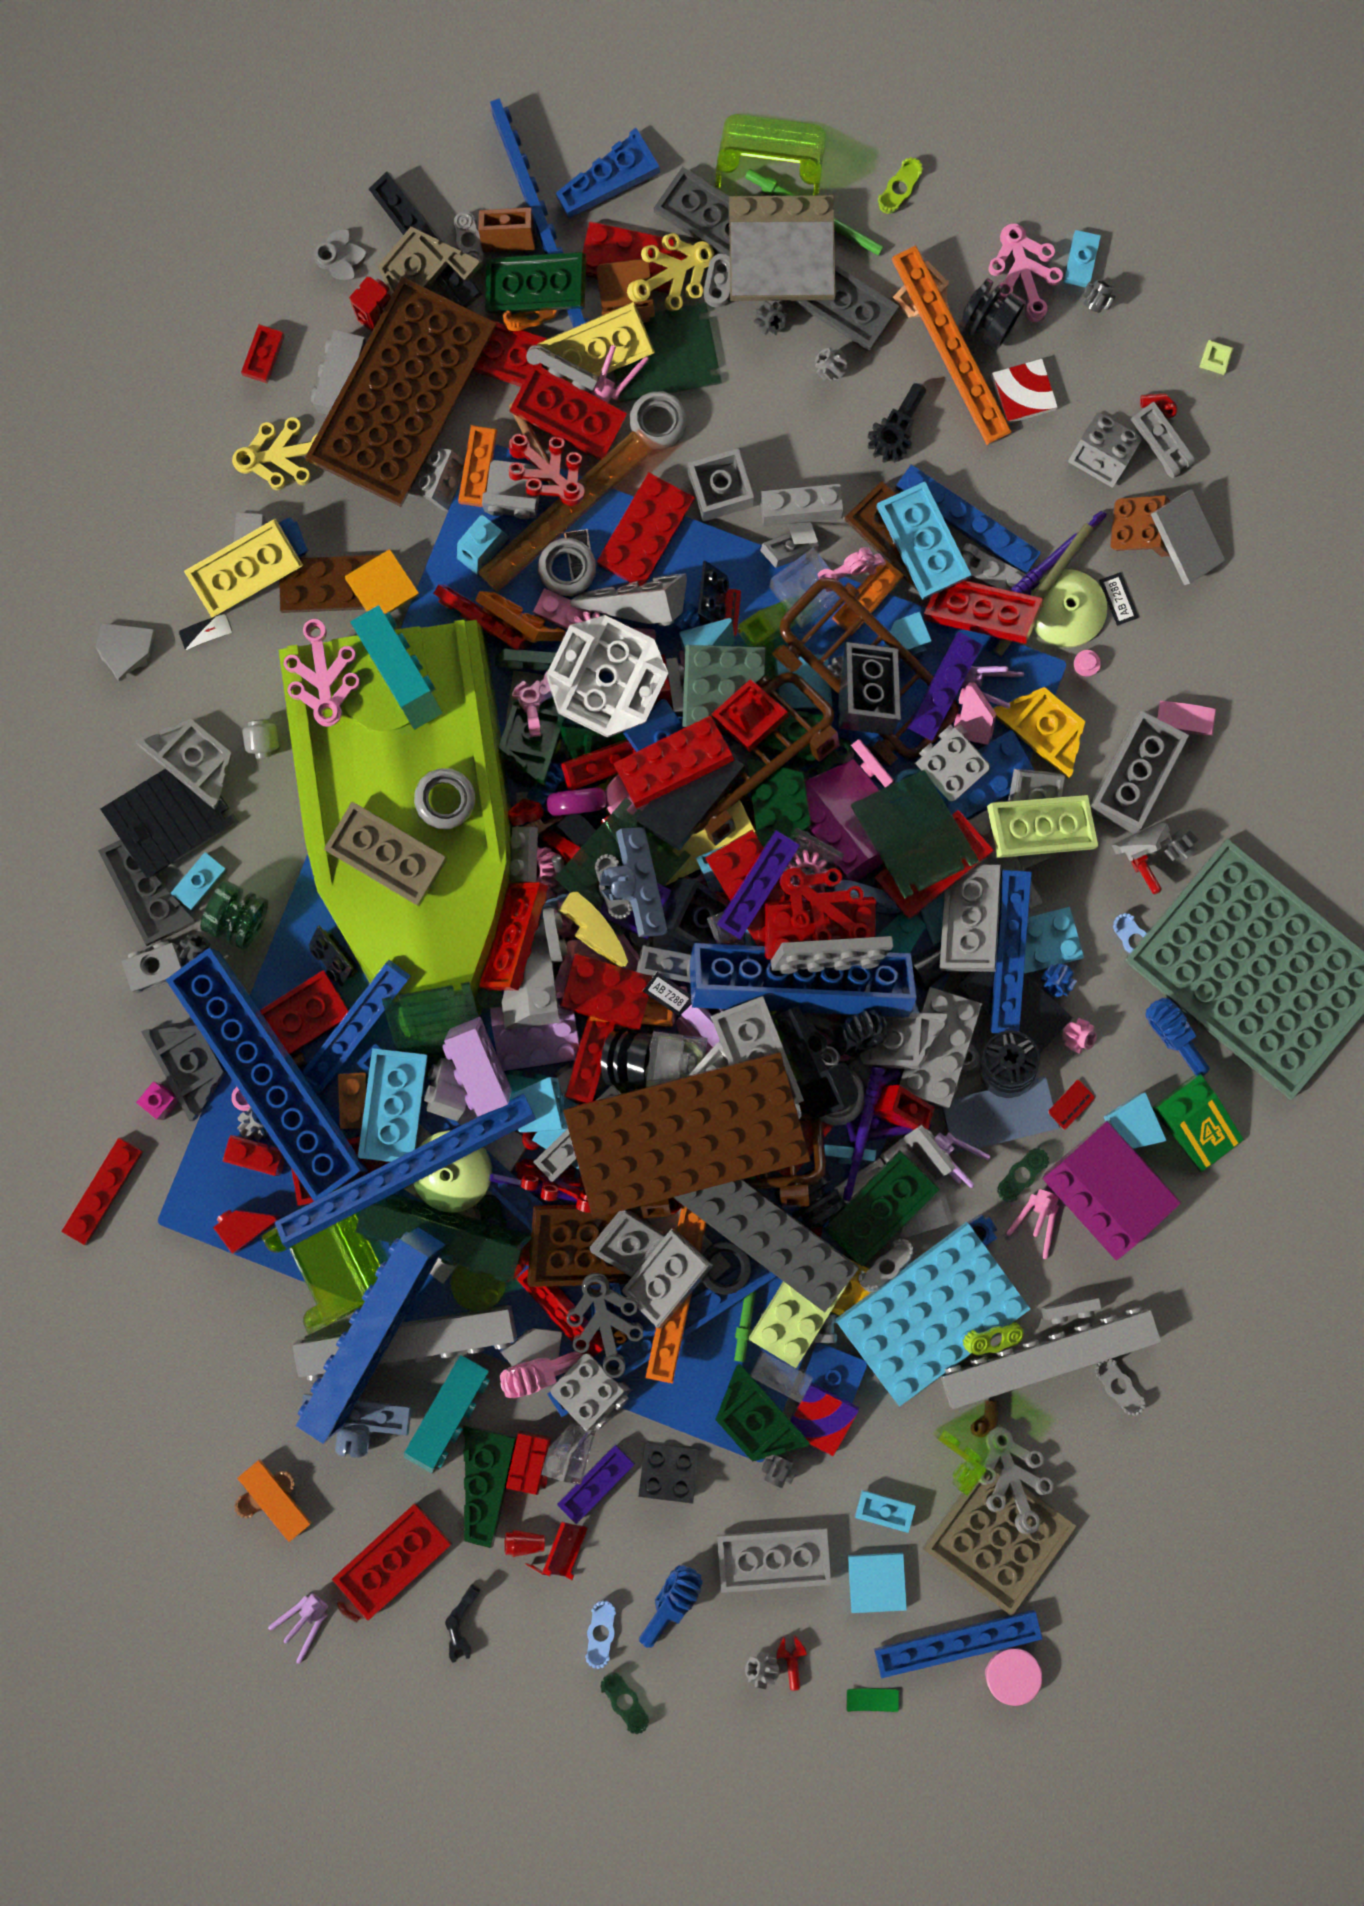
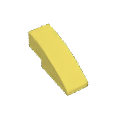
M578 892L569 893L558 912L579 926L574 936L614 965L625 967L628 960L623 947L603 915Z

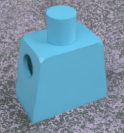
M481 515L458 541L457 559L478 575L510 537L484 515Z
M546 1078L511 1095V1099L524 1093L536 1117V1120L519 1128L520 1133L568 1129L563 1112L565 1108L558 1078Z
M1146 1093L1135 1095L1104 1116L1105 1121H1108L1133 1149L1166 1141Z

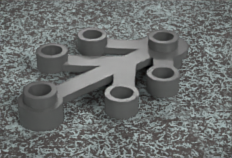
M591 1273L583 1280V1297L577 1306L570 1309L567 1313V1323L572 1327H578L583 1322V1314L591 1303L594 1302L596 1312L583 1332L574 1337L573 1348L579 1353L586 1352L589 1348L590 1340L600 1327L606 1357L603 1361V1371L610 1378H618L625 1371V1360L617 1353L611 1326L625 1333L634 1342L642 1339L644 1329L641 1324L636 1322L629 1323L608 1310L605 1300L620 1307L622 1313L627 1316L636 1313L638 1304L635 1298L623 1297L610 1289L609 1281L603 1274ZM598 1282L601 1288L595 1290L591 1287V1284ZM626 1303H632L634 1305V1308L631 1310H627L624 1307V1305ZM577 1314L580 1316V1319L573 1321L570 1316ZM636 1328L640 1331V1334L634 1336L630 1331ZM578 1340H584L586 1342V1345L580 1347L576 1344V1342ZM611 1360H617L619 1362V1365L613 1367L609 1364V1362Z

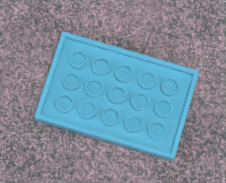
M965 1222L903 1268L894 1279L887 1282L881 1289L868 1294L837 1317L835 1321L900 1407L946 1373L945 1369L955 1366L971 1354L963 1346L964 1336L968 1332L974 1330L981 1333L995 1326H1008L1028 1312L1030 1308L971 1226Z

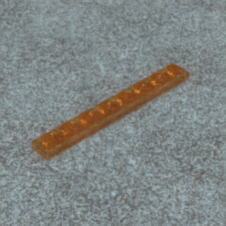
M632 431L578 480L585 489L584 498L579 504L568 506L560 498L556 500L478 571L479 575L498 593L539 556L551 542L561 536L652 453L651 448Z

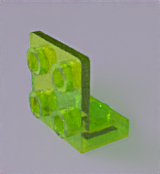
M945 1429L942 1433L935 1430L933 1435L940 1442L966 1460L965 1464L960 1463L953 1472L954 1480L952 1483L958 1490L968 1496L987 1469L981 1464L984 1459L968 1446L964 1450L960 1448L961 1442Z

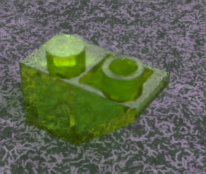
M782 602L763 608L738 625V633L748 647H763L781 635L780 622L788 610ZM795 620L791 623L790 628L797 624Z

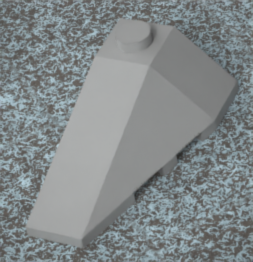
M686 573L653 578V582L639 586L638 581L618 588L617 591H615L614 587H607L583 592L572 599L570 604L571 607L646 624L658 623L659 626H666L674 623V619L683 613L687 577Z
M539 920V927L534 935L531 955L527 960L524 979L519 991L504 990L502 1010L505 1030L560 1023L553 963L550 957L544 920Z

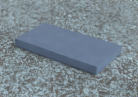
M1046 1076L1035 1078L1029 1091L1019 1097H998L986 1090L953 1098L950 1108L942 1107L948 1133L975 1148L1059 1129L1058 1123L1048 1114V1110L1053 1106ZM953 1143L951 1144L955 1148L953 1154L967 1151Z

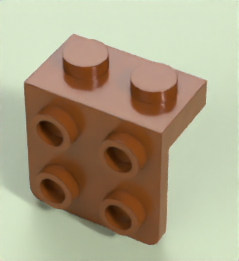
M643 259L605 263L597 266L602 315L633 302L628 296L627 288L633 281L639 279L647 281L650 279L648 262H645ZM639 286V293L641 295L644 294V289L642 286ZM650 291V296L647 300L634 302L643 323L650 321V317H655L653 294Z
M1165 495L1117 499L1114 505L1111 548L1115 551L1153 549L1161 557L1170 556L1151 513L1171 500Z

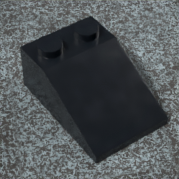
M846 642L838 700L839 729L891 735L901 720L898 649Z
M678 877L663 907L667 934L693 947L694 943L742 945L744 942V935L739 939L716 924L730 901L697 880Z

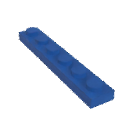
M912 464L909 466L897 483V490L903 492L922 482H926L947 524L1006 564L1027 574L1041 554L1039 550Z
M1002 870L997 962L994 975L990 1032L992 1033L1009 1030L1019 1032L1032 873L1030 871Z
M389 959L302 1071L312 1089L317 1093H321L411 977Z
M1031 1610L874 1648L882 1679L1042 1640L1036 1612Z

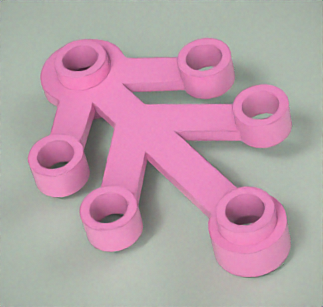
M1009 224L1001 232L1000 240L1003 246L997 257L991 260L988 270L991 275L1000 276L1005 269V261L1011 251L1013 252L1015 262L1005 281L999 285L1002 288H1007L1009 290L1008 294L1013 292V286L1020 275L1029 302L1025 315L1030 321L1039 322L1044 319L1048 307L1044 300L1039 299L1031 273L1045 279L1051 286H1056L1061 282L1063 273L1057 267L1049 269L1027 258L1023 250L1026 249L1038 255L1041 261L1048 262L1055 253L1053 245L1049 243L1041 245L1027 238L1026 231L1022 226ZM1015 233L1018 235V238L1012 239L1009 234ZM1042 250L1050 251L1051 255L1045 256ZM999 264L1001 269L995 270L992 265ZM1050 274L1058 275L1059 279H1051ZM1001 293L999 299L1004 300L1008 294ZM1039 305L1042 308V310L1035 311L1033 309V306Z
M311 619L305 623L303 633L312 644L316 673L302 664L296 655H288L284 659V667L288 672L297 673L318 688L320 700L306 692L305 687L300 682L290 683L288 694L291 698L301 700L314 709V718L320 725L331 727L341 719L342 710L340 705L351 691H355L360 687L358 676L354 673H347L343 677L342 686L331 698V685L346 665L352 664L356 660V653L350 646L342 647L339 650V656L327 671L323 640L327 636V629L320 620ZM314 629L321 630V633L318 637H313L311 635V632ZM351 651L352 657L350 659H343V653ZM290 660H297V666L294 668H289L288 663ZM349 678L356 679V684L354 686L347 685V680ZM294 687H301L300 694H292V689ZM326 709L333 710V714L329 718L323 716Z

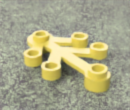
M670 233L663 237V247L668 251L675 249L688 255V257L679 260L659 252L655 245L644 247L641 256L645 262H655L668 268L647 281L639 279L631 282L627 288V293L633 302L647 300L650 296V291L673 278L669 296L665 299V306L669 311L679 310L683 305L680 294L686 270L693 267L690 284L685 288L686 296L689 299H696L702 296L703 287L701 280L704 268L709 267L710 260L714 257L713 248L704 241L691 245L681 241L677 234ZM669 237L674 241L673 247L669 245ZM649 249L653 252V258L648 256ZM701 250L705 253V259L700 255ZM639 286H642L644 289L643 295L639 293ZM693 286L697 290L696 295L692 293L691 289ZM672 298L676 300V307H673L671 304Z
M291 417L285 421L284 429L269 450L259 452L266 440H272L276 436V430L271 423H262L258 434L249 447H242L234 453L232 458L233 465L240 473H256L268 481L274 490L284 488V477L278 472H271L260 463L272 462L294 476L299 485H307L311 480L309 471L304 467H298L286 458L306 455L317 434L312 438L311 442L285 447L291 437L298 435L302 430L299 420ZM291 423H296L297 428L294 430H290L289 425ZM271 428L270 434H263L264 429ZM244 458L251 459L247 465H243L242 461ZM300 473L307 474L304 480L298 479ZM275 478H281V482L278 485L272 484Z

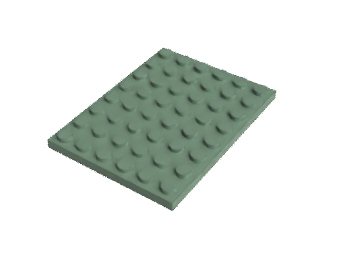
M1228 838L1224 840L1124 960L1289 1100H1292L1364 1014V951Z

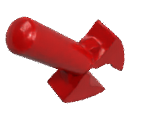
M1143 855L1131 861L1135 872L1140 871L1152 894L1160 893L1162 887L1147 864L1148 856Z
M794 1635L796 1647L793 1650V1654L790 1655V1652L786 1650L785 1637L783 1636L778 1645L776 1657L777 1659L784 1658L787 1661L790 1690L797 1691L801 1688L798 1659L800 1656L807 1655L802 1642Z

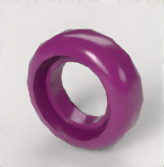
M601 788L556 792L550 794L547 798L548 811L553 816L600 811L606 806L605 792Z

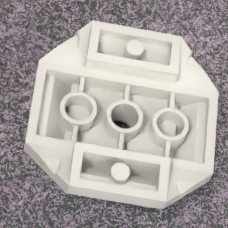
M604 615L569 626L546 677L558 714L603 736L610 737L646 722L666 680L668 670L665 663H663L653 638ZM603 671L609 672L613 677V681L611 683H603L599 679V673Z

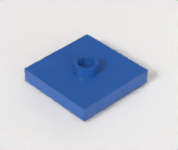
M661 699L652 707L644 724L628 729L623 734L637 752L685 727L682 726L683 724L667 700Z
M816 1343L797 1393L803 1395L810 1382L853 1403L867 1363L861 1358L826 1344Z

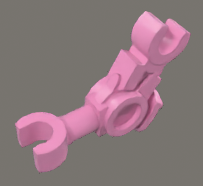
M862 547L858 552L848 556L844 561V565L835 570L823 569L817 575L818 579L829 577L839 581V579L848 574L849 576L865 574L866 572L875 574L877 572L875 568L885 565L886 562L881 554L873 555L869 547ZM829 588L825 589L826 592L832 591V589Z
M547 672L541 682L537 680L529 687L527 682L522 681L514 688L512 698L518 699L519 705L524 712H527L530 737L541 736L537 711H539L541 703L552 696L546 677Z

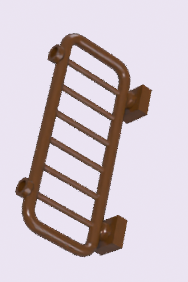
M826 577L819 579L781 619L780 633L789 646L780 645L772 654L790 672H796L803 664L798 659L801 657L838 694L841 676L837 678L823 663L863 621L878 635L871 645L877 646L883 640L890 648H897L898 661L902 659L916 673L900 690V698L919 678L928 686L934 678L856 599L860 593L850 583L843 586L834 578ZM823 589H832L840 599L800 641L791 632V623ZM845 602L859 618L819 660L804 644ZM954 699L933 741L924 738L915 748H908L899 740V737L908 729L907 727L913 718L912 716L895 735L893 733L891 735L879 734L883 740L873 739L866 747L877 759L887 766H891L898 758L893 753L894 750L904 758L914 759L920 757L919 753L928 744H933L939 738L938 735L955 721L959 710L956 699Z
M781 673L772 680L768 676H764L757 682V685L768 695H772L807 732L791 744L777 729L773 730L772 733L787 748L772 761L757 747L752 749L767 765L751 778L743 772L741 777L746 782L730 795L726 793L725 799L716 805L694 832V834H697L705 829L708 839L715 846L736 830L733 817L727 810L807 745L810 744L812 755L819 762L840 745L837 731L831 727L834 720L833 708L811 685L796 673ZM785 683L794 684L823 712V719L814 727H811L775 692ZM716 724L722 734L725 730L719 724Z
M801 1110L799 1120L807 1121L812 1126L815 1170L808 1175H796V1167L794 1165L790 1166L791 1176L768 1177L767 1172L763 1174V1178L744 1179L756 1189L780 1188L782 1208L810 1206L808 1186L819 1182L825 1174L826 1159L823 1125L820 1118L812 1120L807 1110ZM669 1198L641 1206L643 1218L671 1216Z

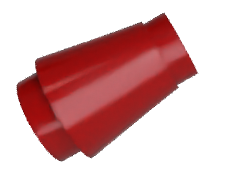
M513 1529L512 1532H505V1555H511L514 1558L544 1552V1535Z

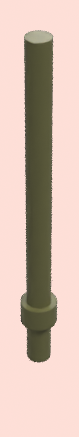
M1087 523L1082 526L1032 596L1040 598L1046 596L1093 531L1092 526ZM1001 638L993 652L1001 657L1012 641Z

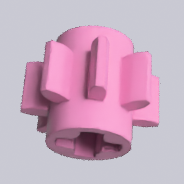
M1078 1018L1077 1023L1069 1022L1063 1030V1039L1066 1041L1065 1046L1079 1054L1082 1053L1083 1048L1086 1050L1091 1049L1097 1039V1034L1093 1031L1095 1026L1081 1018Z

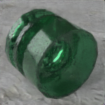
M224 880L216 888L204 910L200 930L217 938L223 936L227 931L226 942L231 945L236 942V947L245 950L262 928L268 909V900L261 896L256 899V894L252 892L248 893L242 900L243 888Z

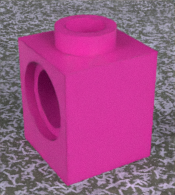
M153 1081L136 1103L156 1120H165L179 1101L176 1095L161 1082Z

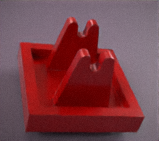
M751 679L711 714L712 719L749 752L789 717L788 711Z

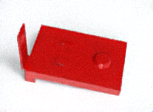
M561 1522L543 1571L532 1564H525L542 1575L550 1577L553 1574L565 1576L573 1580L574 1575L571 1574L588 1528Z

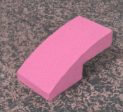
M1160 701L1157 719L1180 731H1184L1186 734L1213 736L1216 709L1192 704Z

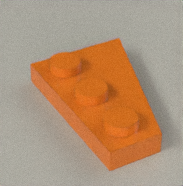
M479 591L475 601L483 606V611L492 616L500 617L503 619L502 623L505 626L519 630L523 633L522 637L532 643L537 641H563L566 631L559 627L557 629L548 628L544 625L546 620L528 613L523 614L521 606L495 592Z

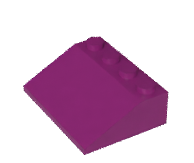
M854 759L805 781L812 828L808 832L846 880L858 882L917 839L916 835Z
M1105 1121L1046 1170L1042 1178L1116 1261L1136 1246L1181 1204L1180 1200L1108 1121Z

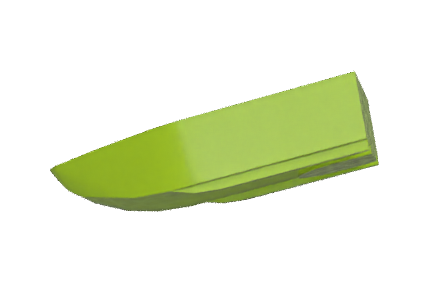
M457 620L451 624L423 628L417 626L394 630L397 635L402 633L410 645V648L406 650L409 656L415 654L423 667L419 671L421 676L424 678L428 675L436 690L432 694L443 713L415 730L358 635L323 642L327 671L339 656L338 653L342 647L350 646L356 653V660L352 664H347L331 685V698L342 686L343 677L347 673H354L360 679V687L355 691H351L340 705L342 710L340 721L331 727L320 725L314 718V709L301 700L291 698L288 694L289 684L300 682L305 687L306 692L320 700L318 688L297 673L288 672L284 667V659L288 655H296L302 664L316 673L312 644L298 646L297 644L289 645L287 648L278 649L305 844L317 892L339 927L369 983L372 982L388 959L411 976L387 1006V1009L411 1044L423 1054L435 1056L438 1050L443 1049L444 1040L450 1028L480 1017L488 990L479 987L495 937L508 884L515 883L510 881L511 837L514 825L510 824L508 818L511 803L504 756L499 753L501 733L487 635L477 620ZM351 651L343 653V659H350L352 657ZM290 660L288 663L289 668L297 666V660ZM349 678L347 680L348 686H354L356 684L355 678ZM299 686L292 689L293 695L301 693V687ZM326 709L323 716L326 718L331 717L333 710ZM439 768L453 769L462 773L471 782L475 792V806L470 817L462 825L452 829H437L428 825L418 815L414 805L415 790L419 781L428 772ZM441 783L431 789L428 801L435 812L450 814L459 808L461 795L455 786ZM351 802H355L448 858L420 906L415 905L324 850Z

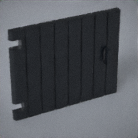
M166 768L100 808L147 879L238 823L234 814L227 818L223 817L222 813L227 811L229 807L222 796H220L217 808L213 809Z

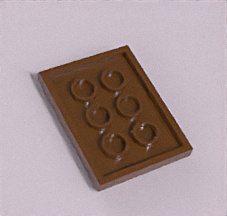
M534 1205L527 1280L529 1287L582 1285L584 1278L591 1273L603 1274L609 1283L627 1284L632 1277L590 1251V1246L618 1212L593 1218L591 1213L578 1210L576 1205ZM641 1206L629 1209L643 1218Z

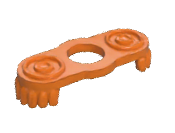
M507 310L503 314V319L508 330L520 331L531 326H538L544 321L555 318L559 315L560 310L519 312L511 315V312ZM528 314H537L540 316L538 319L529 320L525 318Z

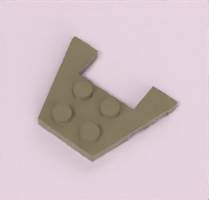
M410 227L377 267L392 296L401 277L428 289L448 264L465 281H469L483 263L428 234Z

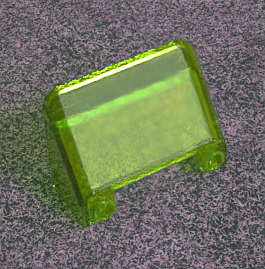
M741 114L730 115L725 120L717 158L715 187H721L722 173L734 172L739 166L740 156L744 155L800 163L799 175L801 179L807 184L814 185L813 196H818L826 141L824 129L817 124Z
M355 1214L287 1249L282 1244L276 1227L261 1236L265 1246L271 1252L281 1253L290 1249L311 1292L316 1306L308 1309L303 1316V1324L308 1335L354 1313L357 1308L361 1309L365 1302L362 1299L365 1291L370 1285L374 1286L378 1279L375 1274L380 1264Z

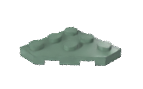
M686 645L682 726L688 727L710 716L750 679L756 683L764 675L765 647Z

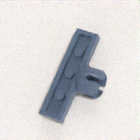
M645 827L621 828L616 832L623 866L609 867L602 872L600 886H611V889H604L601 892L609 900L626 899L630 901L639 937L664 935L668 931Z
M303 1394L302 1405L306 1400L310 1401L313 1394ZM358 1400L344 1427L337 1432L336 1453L346 1457V1454H350L351 1458L366 1456L372 1432L409 1435L412 1407Z

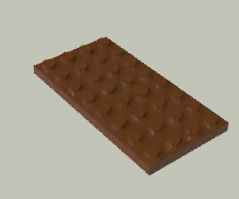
M401 277L305 456L306 461L402 507L496 329V323Z
M781 1051L563 1110L593 1218L810 1161Z

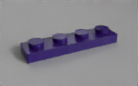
M957 632L910 721L908 729L933 741L983 646L981 643Z
M775 830L716 924L741 939L800 845Z

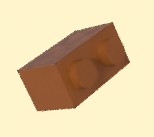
M531 207L479 210L478 231L483 252L535 250V225Z
M367 1073L338 1074L340 1129H362L369 1077Z

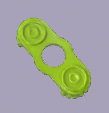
M912 157L906 158L902 161V166L897 174L888 181L886 190L878 197V205L883 213H895L902 202L911 195L913 186L922 175L923 168L920 160ZM901 181L906 184L907 191L904 194H896L892 189L895 182Z
M1016 1321L1008 1326H995L981 1333L971 1330V1332L964 1336L963 1346L969 1353L975 1355L989 1352L998 1353L1004 1348L1019 1344L1023 1339L1024 1331ZM996 1333H1001V1342L997 1346H991L992 1336Z

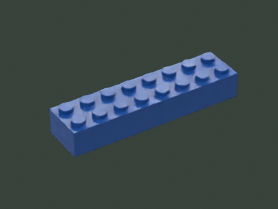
M694 943L689 962L692 1008L730 1009L763 996L769 1011L784 1012L799 1005L802 1013L854 1015L863 1011L876 1010V1012H881L883 1016L909 1017L916 1001L911 953L889 952L877 967L864 969L861 965H854L846 970L824 967V970L818 972H809L808 969H797L794 973L782 974L781 971H772L771 959L765 957V946Z
M419 1227L410 1233L405 1232L401 1239L396 1238L388 1250L391 1256L376 1271L375 1276L378 1277L374 1286L370 1285L362 1297L365 1301L362 1308H357L349 1320L352 1326L337 1341L338 1351L335 1355L332 1354L323 1367L326 1370L322 1378L319 1377L310 1390L313 1393L310 1401L306 1400L299 1409L298 1415L301 1417L296 1427L322 1444L344 1427L446 1244Z

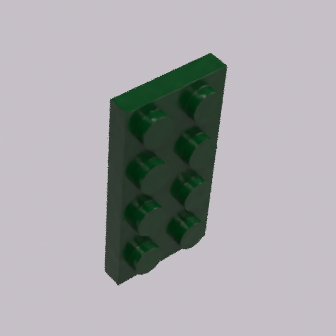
M575 252L487 258L485 312L494 314L504 313L507 310L512 313L585 308L586 254Z
M899 1150L846 1203V1206L840 1209L836 1216L823 1226V1229L863 1267L940 1189Z

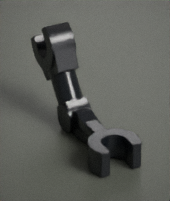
M473 1583L461 1598L462 1600L458 1606L452 1610L445 1621L451 1637L449 1642V1658L452 1663L458 1659L456 1654L458 1649L465 1652L466 1659L471 1657L472 1649L465 1636H461L459 1621L462 1619L467 1607L473 1603L481 1590Z

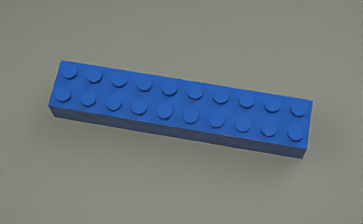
M208 948L165 979L313 1201L340 1189L369 1172L220 951Z

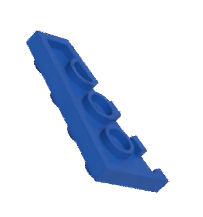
M636 127L629 132L630 136L623 142L618 141L612 146V151L602 159L600 157L596 159L590 169L585 173H579L556 192L557 199L568 219L660 173V166Z

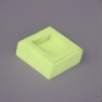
M1209 340L1199 367L1224 375L1234 348Z

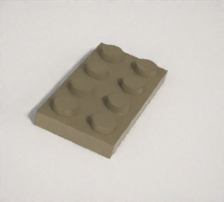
M351 802L324 848L325 851L417 906L422 904L448 859L355 802Z

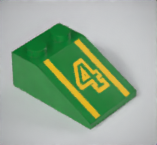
M1201 1074L1193 1075L1152 1106L1155 1114L1200 1172H1203L1244 1140L1220 1099Z

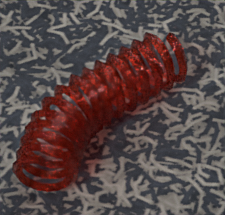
M340 1601L337 1603L339 1611L342 1612L341 1614L345 1618L356 1621V1623L361 1619V1616L350 1612L344 1602L341 1603Z

